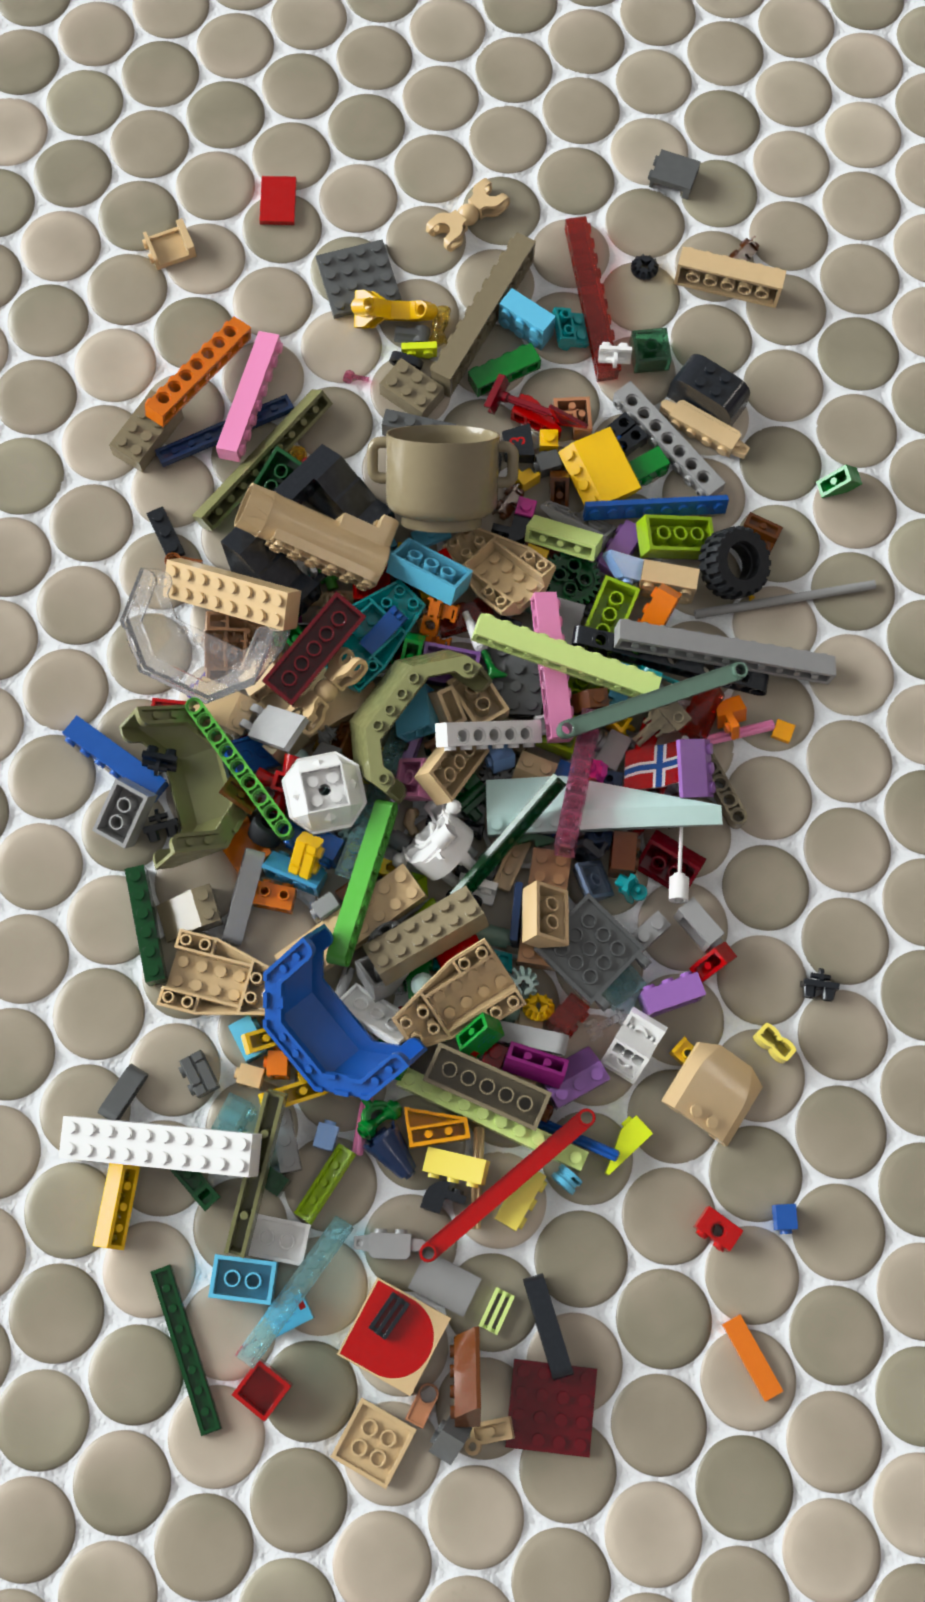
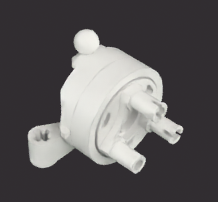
M454 799L450 803L438 806L433 801H427L423 807L432 821L428 822V825L420 833L416 834L411 844L407 847H402L401 853L394 855L392 864L397 868L403 863L406 866L408 861L432 881L443 879L451 887H454L459 882V878L451 871L457 865H463L470 870L476 863L473 858H475L478 851L471 846L474 833L468 825L456 816L462 808L458 800Z

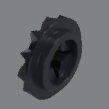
M642 254L632 260L631 272L636 278L650 280L658 273L659 264H657L656 258L653 259L651 255L645 256ZM642 264H649L648 269L646 267L642 268Z

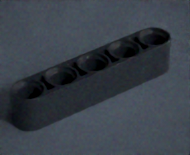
M543 1273L523 1279L553 1381L574 1375Z

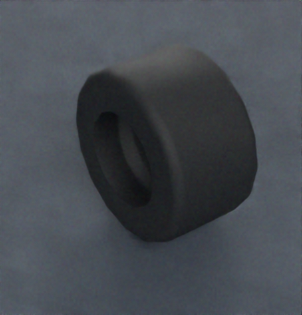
M256 814L248 828L249 838L261 847L276 848L280 844L281 839L275 834L262 814ZM269 814L270 819H274L276 817L272 814ZM285 826L280 829V834H282Z

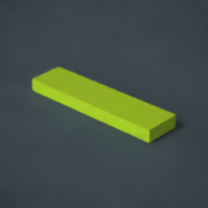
M338 1143L294 1213L312 1225L357 1154Z

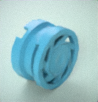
M561 1163L558 1167L559 1170L554 1172L551 1177L564 1190L573 1195L576 1191L575 1188L583 1182L575 1173Z

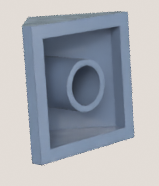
M601 860L577 862L574 865L573 873L583 898L589 893L599 902L615 895Z

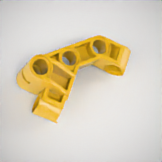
M356 290L355 299L351 303V309L354 313V328L359 329L375 328L384 320L431 321L438 312L437 306L431 302L422 300L392 301L385 299L374 291Z

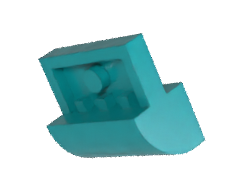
M554 307L552 314L556 316L554 328L558 347L565 351H568L571 347L587 348L590 344L583 313H572L571 308Z

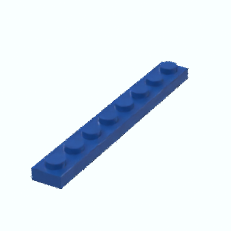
M728 495L591 501L585 502L583 519L584 521L642 518L645 514L676 516L726 514L729 498Z

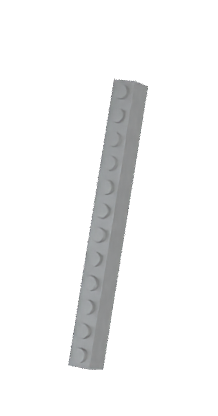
M620 619L614 628V648L722 667L736 662H743L748 666V671L822 684H829L836 676L835 656L826 653L797 650L791 647H780L774 644L728 638L721 635L705 634L700 631H688L683 628L677 629L665 625H654L648 622H636L630 619Z

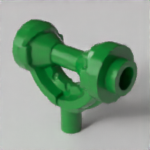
M370 1099L368 1101L361 1100L366 1108L362 1110L357 1132L363 1139H372L376 1134L377 1127L385 1120H397L401 1117L402 1107L397 1101L392 1100L387 1102L375 1100L373 1103ZM377 1110L382 1111L380 1115L371 1120L373 1112Z

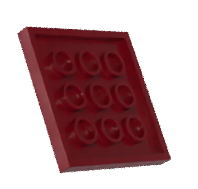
M514 1359L508 1416H511L515 1439L506 1440L505 1447L590 1458L597 1368L572 1366L574 1375L553 1381L548 1362Z

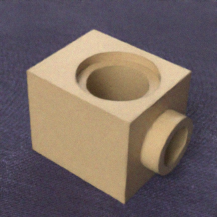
M241 1063L240 1067H237L235 1070L234 1079H236L238 1085L261 1091L266 1070Z

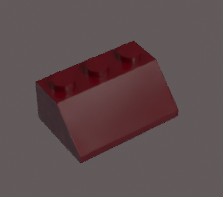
M656 829L639 857L638 871L669 889V877L678 872L679 842ZM683 845L682 873L689 877L690 888L704 865L706 858Z

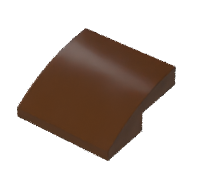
M752 512L749 513L743 525L745 528L753 529V533L757 532L761 536L760 539L766 542L767 550L769 549L770 553L783 529L782 526Z

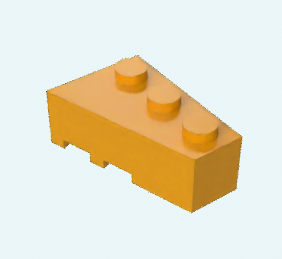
M404 1107L410 1149L470 1140L467 1117Z

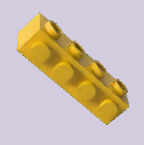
M109 1163L93 1246L124 1250L140 1171L139 1166Z

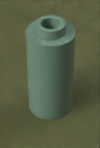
M489 924L490 926L476 933L479 941L485 938L493 946L507 949V945L511 946L510 929Z

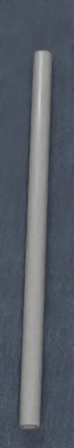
M871 580L694 610L695 619L873 590L876 589V582Z

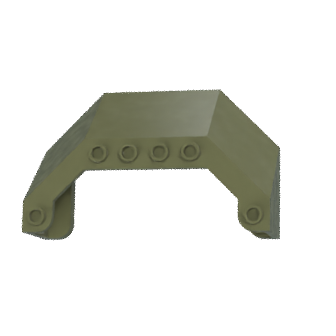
M447 649L395 660L349 720L353 761L359 764L362 778L397 802V804H400L405 798L407 788L401 781L395 778L391 771L384 767L381 740L430 677L449 674L474 692L480 693L485 691L491 684L492 679L482 665L467 655Z
M185 705L136 707L119 726L122 738L128 743H142L147 748L149 745L157 746L159 753L162 754L166 753V749H175L176 756H178L177 771H167L166 774L181 831L170 839L168 849H160L154 853L153 862L155 870L174 868L227 849L248 815L247 812L219 793L230 776L235 778L189 715ZM205 720L203 727L209 726L211 720ZM226 733L230 741L233 740V737ZM216 735L214 742L220 741L222 735Z

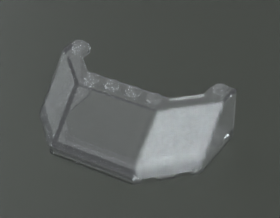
M140 568L120 619L140 673L190 697L199 698L204 704H208L255 685L283 650L291 632L290 630L282 631L267 626L259 627L255 631L249 647L242 650L179 620L169 597V591L173 582L171 575L160 569Z

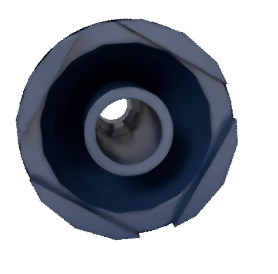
M392 1121L390 1122L391 1127L388 1129L385 1126L382 1127L372 1139L367 1140L369 1144H363V1148L398 1178H405L407 1180L415 1174L416 1164L398 1124Z

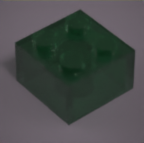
M667 328L631 331L629 344L632 347L631 357L634 373L669 370L672 357Z

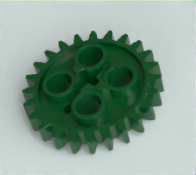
M562 552L559 553V556L554 554L552 559H548L556 565L555 572L547 588L548 592H557V597L581 604L584 602L586 605L589 604L590 600H594L595 595L599 592L598 588L601 586V583L598 582L601 576L597 575L599 569H594L595 562L590 564L589 560L569 554L565 555ZM570 565L575 566L576 570L571 569ZM555 574L560 575L562 579L556 578ZM580 580H585L587 584H582ZM565 589H570L573 593L569 594Z

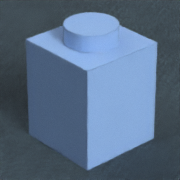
M326 1119L324 1123L319 1122L313 1147L330 1152L334 1151L340 1130L336 1126V1122Z

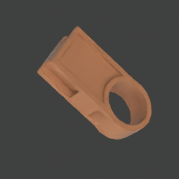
M425 1383L421 1385L405 1420L422 1429L438 1400L439 1392L434 1384ZM425 1386H432L436 1390V1398L432 1402H424L421 1398L420 1392Z

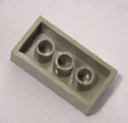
M150 390L109 444L114 456L142 473L155 457V450L165 444L184 418L181 409L162 427L146 417L145 402L156 394L153 390Z

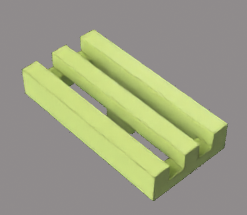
M496 1287L478 1326L498 1335L515 1296ZM500 1293L502 1294L489 1324L486 1325L484 1323L497 1294ZM505 1297H508L509 1300L494 1329L492 1328Z

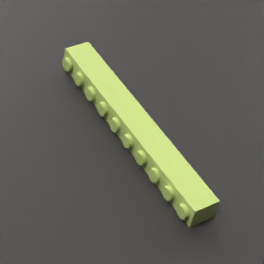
M487 613L480 614L471 641L629 697H635L659 689L662 677L657 676L654 672H645L637 666L626 665L617 659L603 657L600 653L589 652L581 646L567 644L564 640L550 638L545 633L533 632L528 627H519L511 621L500 620Z
M408 1068L401 1081L398 1080L396 1083V1087L458 1116L467 1117L469 1121L532 1151L551 1136V1134L539 1128L536 1131L423 1081L424 1074ZM570 1144L552 1160L580 1172L589 1152Z

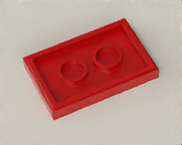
M262 176L260 225H295L296 177Z

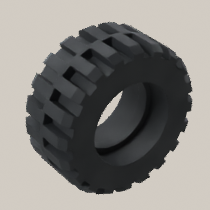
M733 526L716 531L705 540V544L700 549L702 554L699 555L698 561H700V565L698 567L702 573V581L706 582L705 586L709 590H713L712 593L717 597L720 596L722 599L734 600L751 596L759 592L768 580L766 577L770 575L771 571L769 569V566H771V560H769L770 551L766 548V542L760 539L761 536L757 532L753 533L754 530L749 527ZM730 548L734 549L741 559L742 571L739 578L733 575L728 565Z

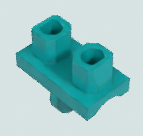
M632 873L629 877L620 874L615 881V885L619 887V893L623 894L626 901L630 904H633L634 900L642 901L648 895L647 888L640 884L637 876Z

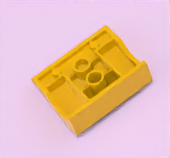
M611 427L579 439L558 452L584 505L585 502L625 500L642 489Z

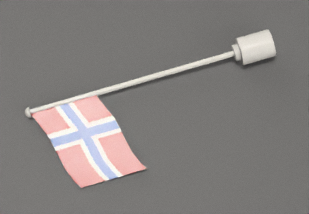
M684 735V736H682L681 739H689V738H688V736ZM676 741L662 745L638 747L625 752L623 787L647 790L679 783ZM679 827L678 872L669 877V901L678 904L688 902L689 877L682 873L683 827Z

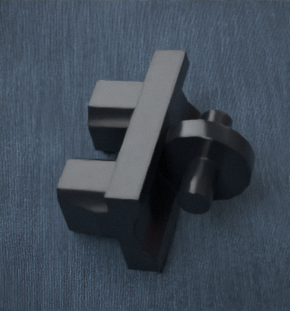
M149 745L147 750H143L142 766L154 770V776H159L160 771L166 773L167 771H177L178 756H176L175 749H166V753L162 754L159 753L157 746Z
M155 809V815L148 817L149 822L157 821V823L142 828L143 833L147 834L150 843L161 840L158 831L160 829H166L168 838L178 834L177 825L179 821L178 818L162 822V819L168 818V813L160 814L159 809Z
M819 968L818 973L811 972L810 978L814 979L804 978L803 981H800V987L803 988V998L814 999L816 990H822V1000L828 1002L834 1000L835 993L839 990L840 983L827 982L831 980V975L824 974L823 968Z

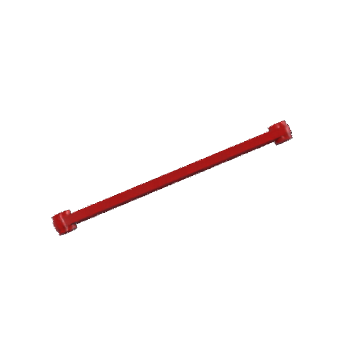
M588 1108L579 1111L422 1245L419 1250L420 1258L427 1263L437 1259L590 1128L596 1120L595 1113ZM584 1112H588L592 1116V1120L588 1124L581 1120V1114ZM425 1247L433 1248V1258L427 1259L423 1256V1249Z

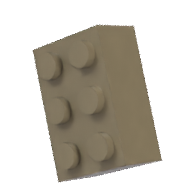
M402 358L379 383L380 395L408 414L428 418L444 398V387Z

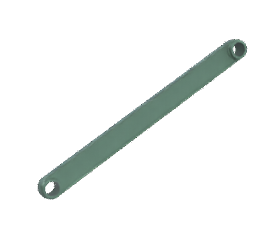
M736 662L564 720L558 724L556 734L561 739H569L739 681L746 677L748 666L743 662ZM736 668L740 669L741 675L736 672ZM562 726H566L569 729V734L562 731Z

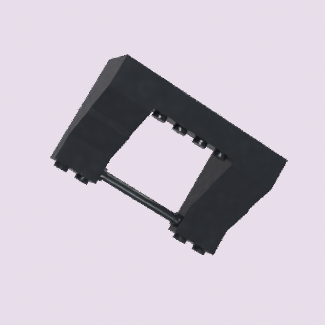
M321 444L274 490L276 493L301 505L307 501L335 520L343 513H348L372 525L374 521L380 520L384 514L395 519V514L385 503L374 496L344 458L324 444ZM235 527L220 541L231 572L300 590L301 599L298 618L305 614L308 608L314 602H317L322 595L320 583L328 575L320 572L315 578H310L299 569L293 560L287 558L286 554L282 552L275 553L269 550V547L265 545L266 540Z

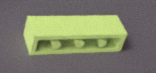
M534 515L526 525L525 541L594 562L601 552L603 535Z

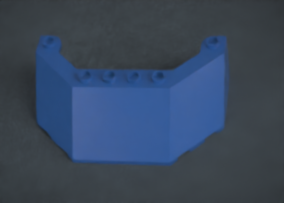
M323 924L302 937L263 972V981H265V992H263L265 1019L263 1020V1029L314 1091L332 1092L334 1095L344 1097H360L361 1100L368 1101L412 1065L428 1049L417 1038H410L402 1045L375 1041L324 979V950L332 944L333 935L327 926Z

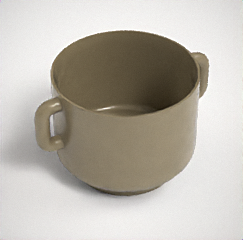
M460 425L398 427L387 431L386 437H375L367 447V472L369 477L376 483L386 484L387 506L393 513L401 516L402 526L416 531L456 533L480 528L482 526V518L493 513L497 507L498 488L511 487L518 478V449L511 442L500 441V434L489 429ZM379 448H386V473L378 471ZM499 452H506L508 455L506 477H499Z

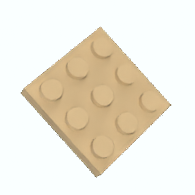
M361 1397L330 1457L386 1489L417 1428Z

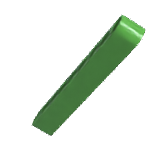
M196 697L188 699L185 708L275 834L281 840H290L294 836L295 831L289 820L203 702ZM199 704V705H200L199 710L193 712V711H192L193 706ZM210 719V725L203 727V722ZM216 735H222L220 741L214 742ZM227 750H233L230 757H224ZM238 765H244V769L241 772H235ZM255 780L253 787H246L248 781ZM261 795H265L266 801L258 803V798ZM271 811H278V814L274 819L269 818V813ZM283 826L289 827V831L286 834H280V829Z
M377 799L374 803L334 928L333 942L327 950L326 961L329 964L348 967L351 963L398 813L397 802Z

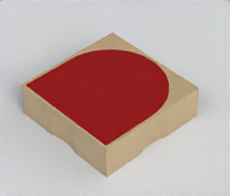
M377 1277L337 1355L411 1396L451 1317ZM392 1292H394L410 1305L387 1339L384 1340L368 1327ZM393 1298V1300L391 1301L383 1315L380 1317V1319L374 1326L377 1329L379 1328L385 1317L388 1315V1313L396 1303L397 1300L395 1298ZM400 1303L381 1332L384 1334L404 1305Z

